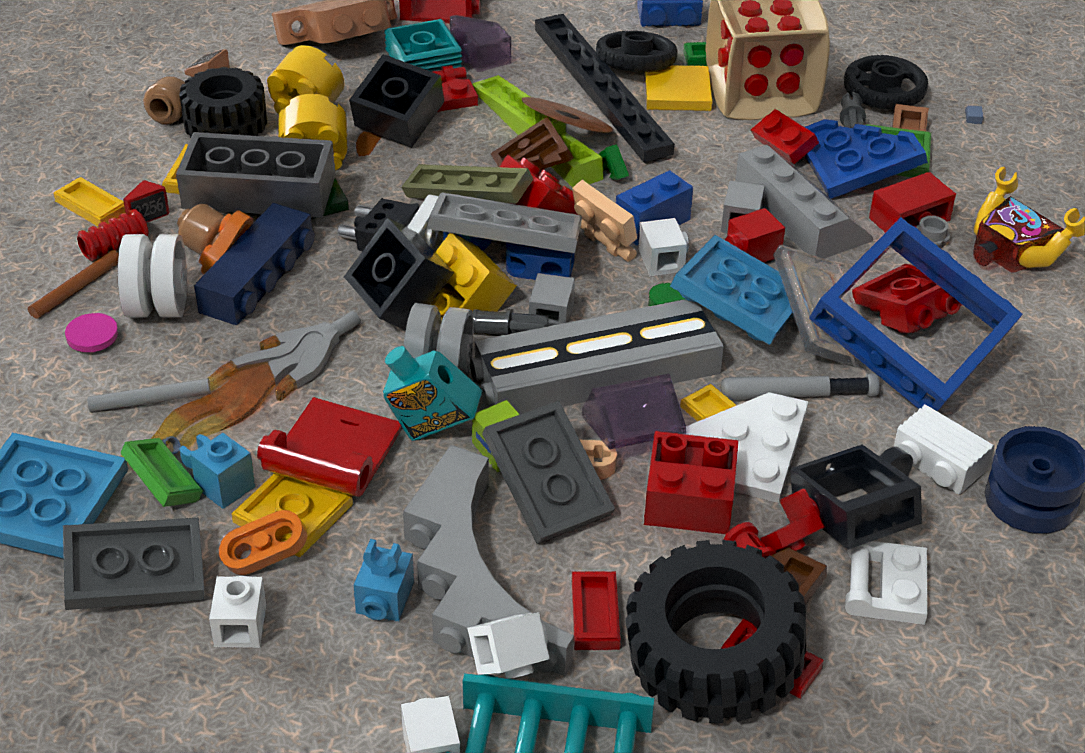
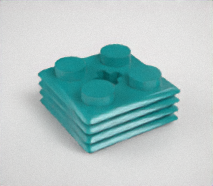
M442 19L388 28L384 31L386 34L384 36L386 39L385 49L392 58L431 72L439 71L441 67L450 65L453 68L462 67V60L460 58L462 57L460 53L462 49Z

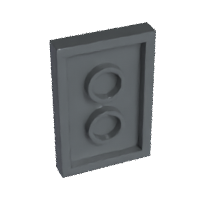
M560 401L485 427L482 435L536 544L611 516L614 512L615 507Z
M199 517L63 525L65 610L204 600L205 590Z

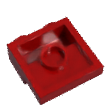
M906 263L852 289L855 304L868 307L875 312H880L882 325L897 329L900 333L905 334L917 332L921 328H928L934 320L942 319L948 314L953 315L962 306L959 301L914 265Z

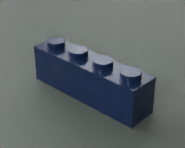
M272 203L196 282L194 289L198 313L236 326L247 314L253 313L262 297L267 292L270 293L282 275L294 267L295 261L301 254L312 247L315 233L312 230L311 214Z

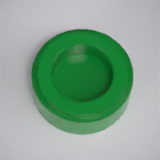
M661 283L650 289L648 306L685 300V298L681 296L680 292L670 287L671 283Z

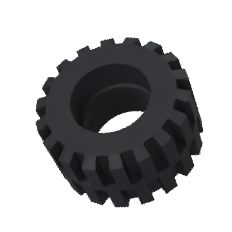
M228 67L207 69V71L194 74V77H189L185 80V84H182L180 87L179 95L186 134L190 135V138L193 132L259 136L258 133H262L265 130L267 112L264 86L261 83V79L258 76H253L252 72Z

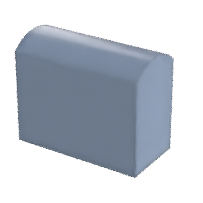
M968 105L965 108L966 122L982 124V106Z

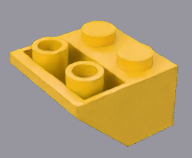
M449 233L436 250L438 256L454 272L430 304L437 306L441 319L450 307L470 309L472 313L475 309L497 312L517 287L477 245L454 233Z

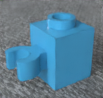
M221 433L211 441L208 437L199 434L196 436L197 450L190 451L185 446L179 448L181 461L185 466L193 469L194 480L203 490L202 494L222 509L255 487L251 453L226 434Z
M370 539L363 555L364 561L353 585L356 613L363 614L373 620L388 619L399 622L414 584L413 553L402 552L400 545L393 543L391 549L376 547V540Z

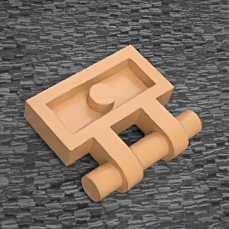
M581 180L572 188L575 200L574 209L582 217L581 228L584 230L585 236L592 241L598 240L607 247V252L614 257L619 255L627 262L631 261L637 254V251L629 246L637 239L634 216L584 180Z

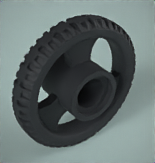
M637 30L618 31L601 37L596 44V53L600 60L613 68L631 72H652L663 70L675 63L677 59V46L668 38L658 34Z
M872 55L855 60L847 67L844 75V86L851 97H853L852 92L859 94L862 103L879 109L894 110L896 104L914 106L923 100L928 89V78L920 67L908 60L889 55ZM903 79H910L916 87L910 91L902 90Z

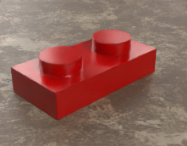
M777 109L766 115L751 129L754 138L762 144L770 146L792 164L798 162L819 144L813 132Z

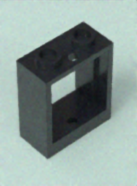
M863 444L790 468L792 494L801 489L807 491L809 497L816 502L819 508L820 519L824 525L822 529L847 550L922 524L921 486ZM831 463L830 468L826 470L827 465ZM858 488H862L868 493L845 502H841L835 497Z

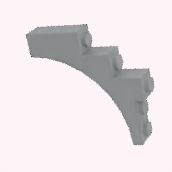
M450 445L404 509L405 540L411 541L415 546L425 549L417 561L418 589L434 599H442L432 614L433 642L439 644L450 653L460 652L474 658L467 628L531 612L517 603L493 578L479 554L472 531L477 508L489 486V458ZM541 620L548 635L547 650L549 659L534 663L532 666L543 672L552 671L566 676L573 664L574 635Z

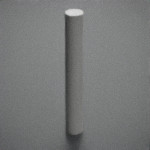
M209 378L88 396L87 402L89 411L96 412L211 394Z

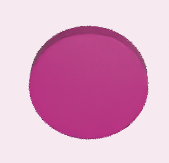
M102 313L81 315L73 319L66 326L65 337L67 344L72 349L80 352L103 350L112 345L117 339V323L112 317Z

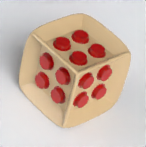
M711 0L706 37V62L709 68L711 90L721 113L727 118L736 120H761L774 109H777L789 118L815 113L823 97L830 51L828 21L819 0Z

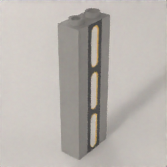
M685 299L475 341V357L471 358L470 369L474 381L480 380L482 383L481 395L485 407L494 406L507 400L519 414L556 401H560L562 407L721 374L724 346L699 303Z

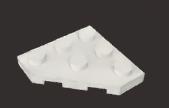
M768 392L671 433L739 440L734 492L779 503L807 413L808 401Z

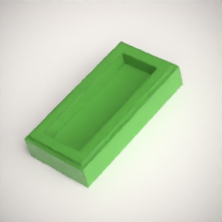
M160 438L127 441L124 443L120 452L163 507L199 501L203 490Z

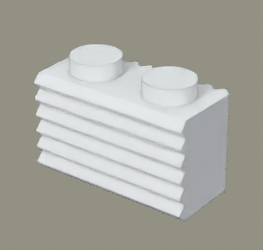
M925 404L922 409L919 408L917 413L915 412L912 417L910 416L908 420H905L903 425L900 424L894 447H899L912 456L914 468L920 469L922 473H926L930 478L932 477L937 484L954 490L958 495L964 492L989 469L995 448L993 444Z

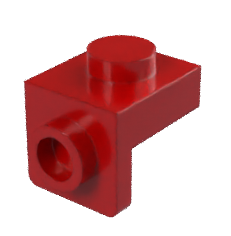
M805 489L780 499L790 524L761 537L760 539L767 547L770 546L775 551H782L788 547L797 551L806 546L804 537L824 528L820 519L819 508L816 502L809 497Z

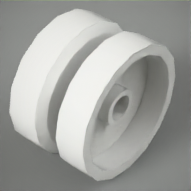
M125 234L119 248L118 286L121 307L125 317L148 318L154 307L159 316L163 318L183 316L187 299V261L181 235L159 234L153 246L145 234Z

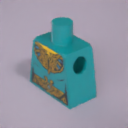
M398 346L388 353L385 363L391 370L383 390V396L410 440L415 441L474 419L482 390L442 353L433 350L413 358L404 346Z

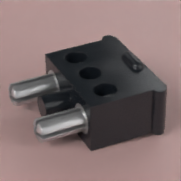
M381 198L374 207L357 205L355 208V227L341 224L338 227V235L356 240L357 249L363 251L387 218L408 227L419 210V204H408Z

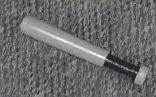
M868 373L864 378L835 379L829 378V376L726 377L721 382V392L731 401L751 400L768 392L792 398L829 396L832 393L852 392L866 393L867 396L874 397L879 394V378L876 373Z

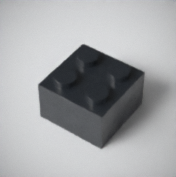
M383 54L349 99L354 126L412 148L444 103L441 75Z
M387 218L344 275V278L379 319L406 330L408 317L415 303L430 305L454 272L417 232Z

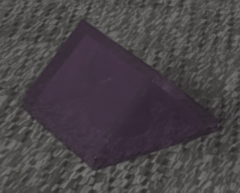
M669 373L593 388L582 407V417L609 450L653 441L655 431L686 434V424Z

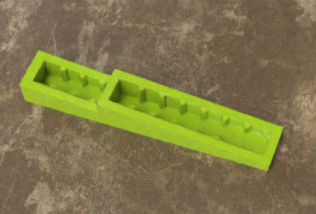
M499 75L472 83L478 97L518 135L548 117L524 104L522 98L530 96ZM548 117L574 157L571 161L552 166V168L572 188L581 180H584L589 185L603 180L602 156L566 132V123Z

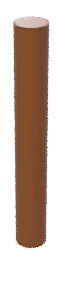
M115 250L110 251L28 307L29 314L38 319L115 267L118 264L119 253Z

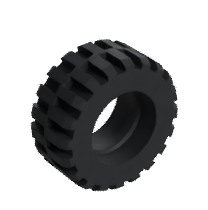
M710 540L697 541L696 547L686 549L685 545L671 550L670 557L665 559L661 556L649 565L650 574L643 572L634 583L635 591L629 595L626 605L627 617L625 619L631 663L635 675L640 678L642 688L651 697L657 695L660 706L669 712H673L678 708L681 710L682 718L698 721L700 716L709 718V723L724 724L723 718L736 717L737 722L752 718L751 712L759 709L761 713L768 711L776 706V695L784 698L794 688V679L801 676L804 667V655L806 654V605L804 596L799 592V584L794 576L788 571L784 572V565L770 555L765 559L762 557V550L748 544L746 548L737 547L736 541L722 540V544H710ZM714 612H724L740 616L757 628V631L744 642L724 649L696 647L676 635L677 631L689 620Z

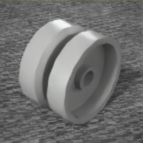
M415 303L408 317L404 347L413 358L433 350L438 351L468 377L473 352L474 323L472 310L450 307L441 319L437 306Z

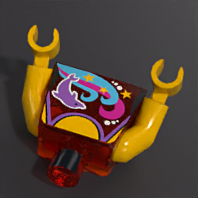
M1001 167L995 173L997 184L995 192L990 191L977 214L974 225V233L976 235L973 250L974 259L982 266L995 262L1011 273L1026 268L1048 267L1072 243L1070 239L1073 236L1081 237L1085 235V216L1077 222L1080 217L1078 209H1070L1064 216L1066 224L1064 229L1010 196L1005 199V194H1010L1017 189L1018 177L1017 172H1015L1011 180L1003 181L1006 176V168Z

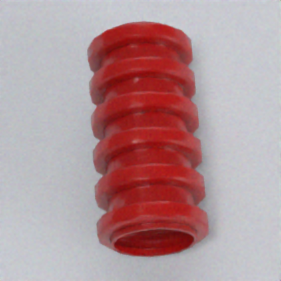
M132 209L128 215L122 213L118 219L115 217L110 218L108 224L103 221L98 224V228L90 226L88 232L85 230L79 231L77 241L83 255L93 262L97 259L98 255L103 257L108 251H117L125 234H145L148 236L149 230L143 215L136 209Z

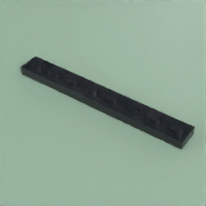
M564 14L535 19V31L643 162L674 155V142L609 66L600 60L596 51Z

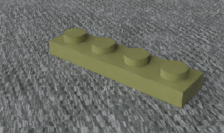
M418 164L401 188L406 197L425 199L428 195L439 196L443 192L504 203H517L533 181V177L528 168Z

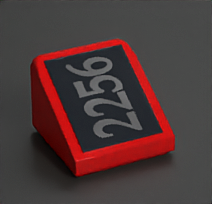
M146 180L140 182L123 199L125 213L128 215L130 210L136 209L143 215L146 223L170 213L166 188Z

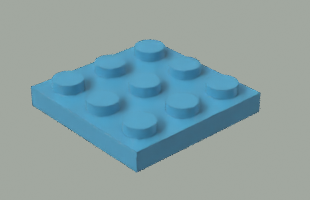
M714 235L676 273L670 287L680 292L681 296L686 300L701 304L711 310L717 318L723 321H730L745 330L751 338L764 341L769 345L796 313L781 272L717 235Z
M12 432L0 449V544L63 558V525L94 524L127 473V461L124 457Z

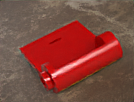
M313 397L287 435L285 432L275 429L269 436L265 435L261 439L257 458L261 460L263 470L361 497L403 428L397 420Z

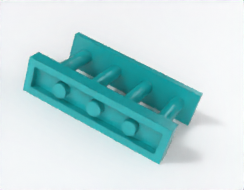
M464 673L463 709L474 710L465 753H485L493 713L521 716L514 753H534L540 719L569 722L564 753H584L588 725L617 729L614 753H633L636 731L651 733L655 699L652 697L639 696L634 693L621 694L498 678L490 674L475 675Z

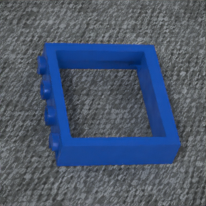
M900 217L820 298L809 319L918 409H922L925 404L938 412L1008 334L1023 314L1008 300L1002 298L983 283L978 276L972 274L954 260L948 252L939 248L916 227ZM890 248L894 249L993 329L946 383H943L841 299Z

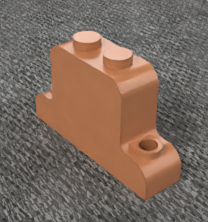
M324 0L272 13L277 40L282 45L309 40L318 43L336 42L388 29L391 27L390 20L397 18L394 0ZM294 21H299L300 30L298 32H293L292 30Z

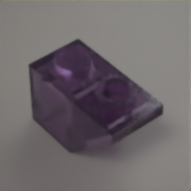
M458 15L450 16V31L462 49L460 53L465 63H469L477 72L511 64V36L497 22Z

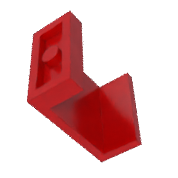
M399 0L400 20L427 22L442 19L446 24L472 25L475 14L480 15L481 0Z

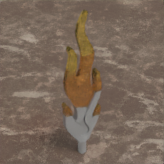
M350 311L331 324L323 322L315 326L293 329L261 341L259 343L260 351L232 359L208 377L211 391L216 388L218 389L207 396L186 403L173 410L165 418L151 439L160 438L163 440L169 436L176 437L194 422L215 414L186 430L179 442L181 446H185L188 449L197 441L196 436L199 434L209 436L230 428L248 418L263 404L277 384L278 386L275 389L276 400H283L291 392L314 379L323 370L332 350L340 343L339 336L360 324L359 316L356 312Z

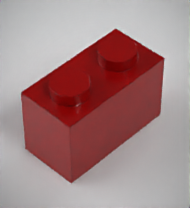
M927 172L874 191L869 219L885 233L900 217L914 227H917L920 220L926 216H937L948 222L951 220L956 193L931 172Z

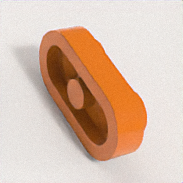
M238 210L233 215L228 213L223 218L218 229L219 236L213 245L209 244L206 246L199 258V263L202 265V274H205L253 224L252 217Z
M288 510L276 511L227 533L220 543L219 557L224 565L235 574L247 575L298 553L307 540L306 526L295 513ZM286 533H292L288 540L281 542V538ZM251 550L247 558L240 559L243 552Z

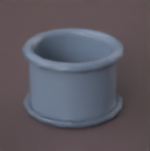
M169 436L162 440L165 445L166 441L172 443V454L179 452L181 444L176 437Z

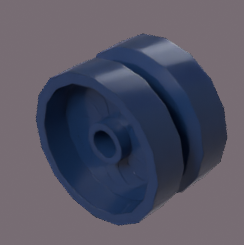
M1024 426L1010 430L999 439L995 451L992 468L984 491L988 507L998 519L1012 528L1029 533H1052L1065 529L1075 520L1085 489V450L1073 438L1063 432L1047 427Z

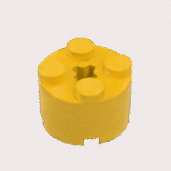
M306 45L295 47L293 51L285 56L267 79L268 91L275 102V111L279 114L282 108L285 109L290 105V100L304 94L324 95L329 97V102L334 104L345 86L343 74L337 64L334 63L332 66L324 59L327 55L317 48Z
M304 94L290 100V105L285 109L282 108L279 113L278 137L332 141L335 170H338L342 166V161L348 149L346 113L339 104L337 107L329 102V97L324 95Z

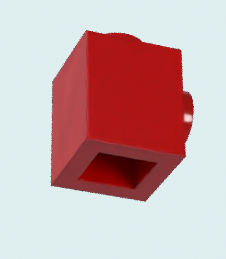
M766 208L730 219L725 241L756 259L766 262L782 256L785 227Z

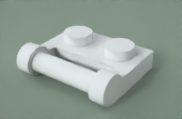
M871 541L847 550L849 557H851L850 592L845 596V610L848 614L925 625L927 618V548ZM869 561L881 562L880 598L872 597L868 592Z

